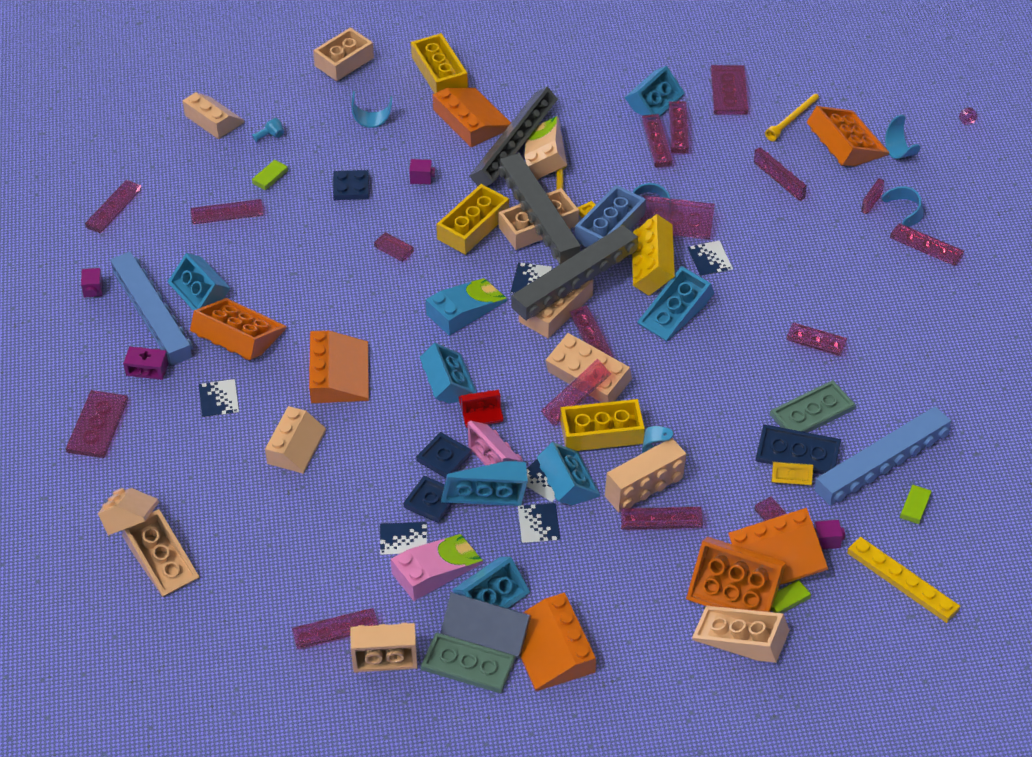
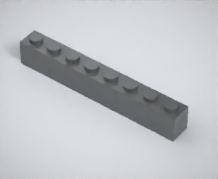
M548 86L533 94L469 175L477 186L480 184L487 186L496 180L499 176L498 167H500V159L515 155L556 103L558 98Z
M520 153L500 159L499 175L504 177L508 189L511 188L513 191V196L515 200L520 202L523 212L526 211L530 223L535 225L537 234L542 236L545 246L551 250L552 257L557 259L559 264H562L579 253V242Z
M624 225L620 226L512 294L511 308L526 321L536 316L539 312L550 307L559 299L564 298L573 290L594 279L598 274L619 263L623 258L633 254L638 247V236Z

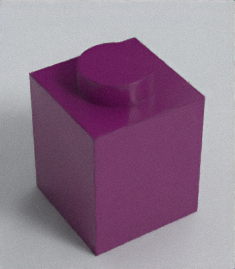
M411 159L409 169L410 184L431 185L432 177L435 178V167H432V160Z
M100 268L82 269L81 288L84 298L102 296L103 278Z
M839 520L815 521L814 529L821 549L841 548L842 540H845L844 527L840 526Z

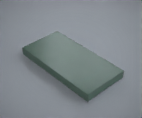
M832 380L771 410L770 416L781 428L809 433L855 410L856 404Z
M435 633L421 664V670L501 694L516 656Z

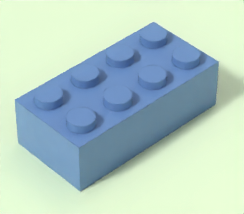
M615 185L575 226V238L579 244L589 247L622 225L631 230L645 215L646 199Z

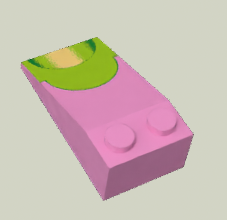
M461 534L408 549L391 558L393 576L413 601L483 564V560Z

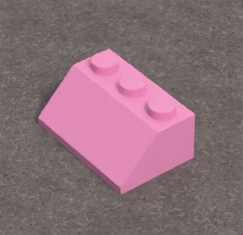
M474 421L468 422L469 448L472 449V452L485 466L504 461L523 462L521 456L511 450L510 445L499 437L496 430H492L487 424Z

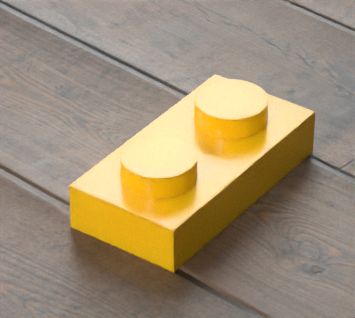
M773 462L771 482L812 485V464Z

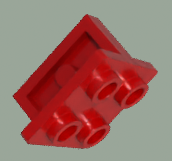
M499 389L461 395L459 397L466 428H468L469 421L487 425L504 421Z

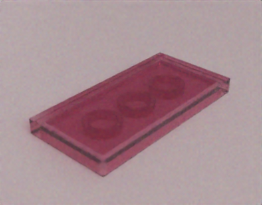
M711 65L713 113L747 115L748 102L744 65Z
M644 195L643 198L646 199L645 215L640 219L639 227L648 219L658 214L673 224V235L710 240L715 204Z
M91 390L66 446V452L105 458L127 405L128 395Z

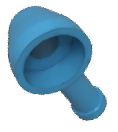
M278 118L271 119L267 122L264 129L252 134L254 141L257 142L268 134L276 138L281 137L284 134L281 121Z

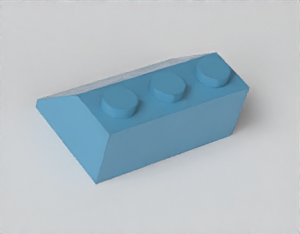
M666 65L654 70L626 95L625 99L634 112L655 121L685 92Z
M190 253L184 255L168 280L169 285L193 311L224 299L230 290L226 282L201 256Z
M434 342L420 356L422 368L426 372L427 380L433 390V396L438 401L450 404L459 402L461 395L477 393L460 353Z
M551 442L537 456L540 469L545 473L547 483L552 487L555 493L554 496L560 503L572 506L600 496L578 451Z
M511 557L497 558L452 589L454 593L509 608L530 593Z

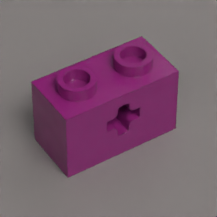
M129 346L123 362L126 376L163 380L169 364L166 350Z

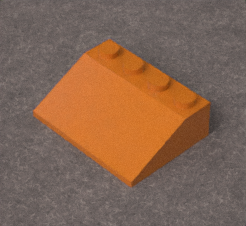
M445 88L432 94L433 110L470 147H474L503 133L511 123L476 88Z
M816 106L807 120L811 131L818 135L820 141L829 148V152L843 166H857L887 156L890 153L852 110Z
M225 298L194 310L190 331L198 337L212 341L215 345L227 348L229 352H235L244 359L252 360L262 355L286 330L287 326Z
M329 330L310 331L309 391L311 403L369 401L368 341Z
M807 507L728 533L732 545L787 562L780 585L828 570Z
M706 537L701 543L686 600L704 606L771 612L787 562Z
M565 592L545 598L523 612L531 615L520 658L535 692L596 673V657Z

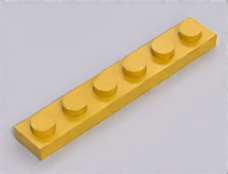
M862 537L858 538L848 548L847 554L944 622L948 623L959 612L960 605Z

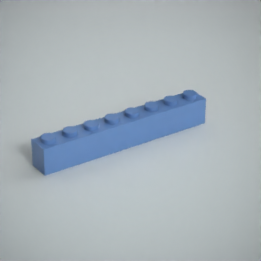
M127 252L110 259L114 275L160 349L166 350L170 365L173 366L192 358L191 350L193 346L190 339H186L183 328L177 326L178 323L175 316L170 315L167 303L163 304L160 292L155 291L153 281L148 280L146 270L144 268L141 269L138 258H134L131 252Z
M936 406L817 477L814 491L830 506L836 502H841L847 495L857 492L860 487L867 483H872L881 474L888 473L894 466L901 465L906 459L916 456L925 447L932 446L938 439L945 438L950 432L951 420Z

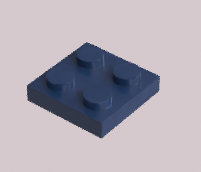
M368 170L333 171L334 201L369 199Z
M440 432L416 456V461L446 478L447 474L454 473L472 455V449Z
M423 476L404 501L403 506L407 510L439 523L453 503L441 502L445 484Z

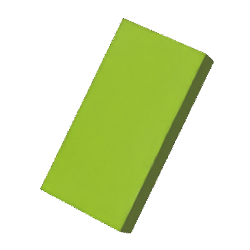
M273 160L252 178V184L266 191L288 172V166Z
M912 484L900 518L920 524L932 491Z
M797 580L777 592L771 610L773 613H784L810 599L811 593Z

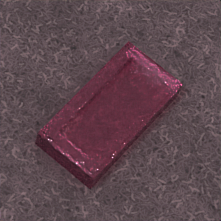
M878 178L864 197L862 213H869L881 197L884 189V180Z
M386 232L374 242V247L402 262L414 252L413 246Z

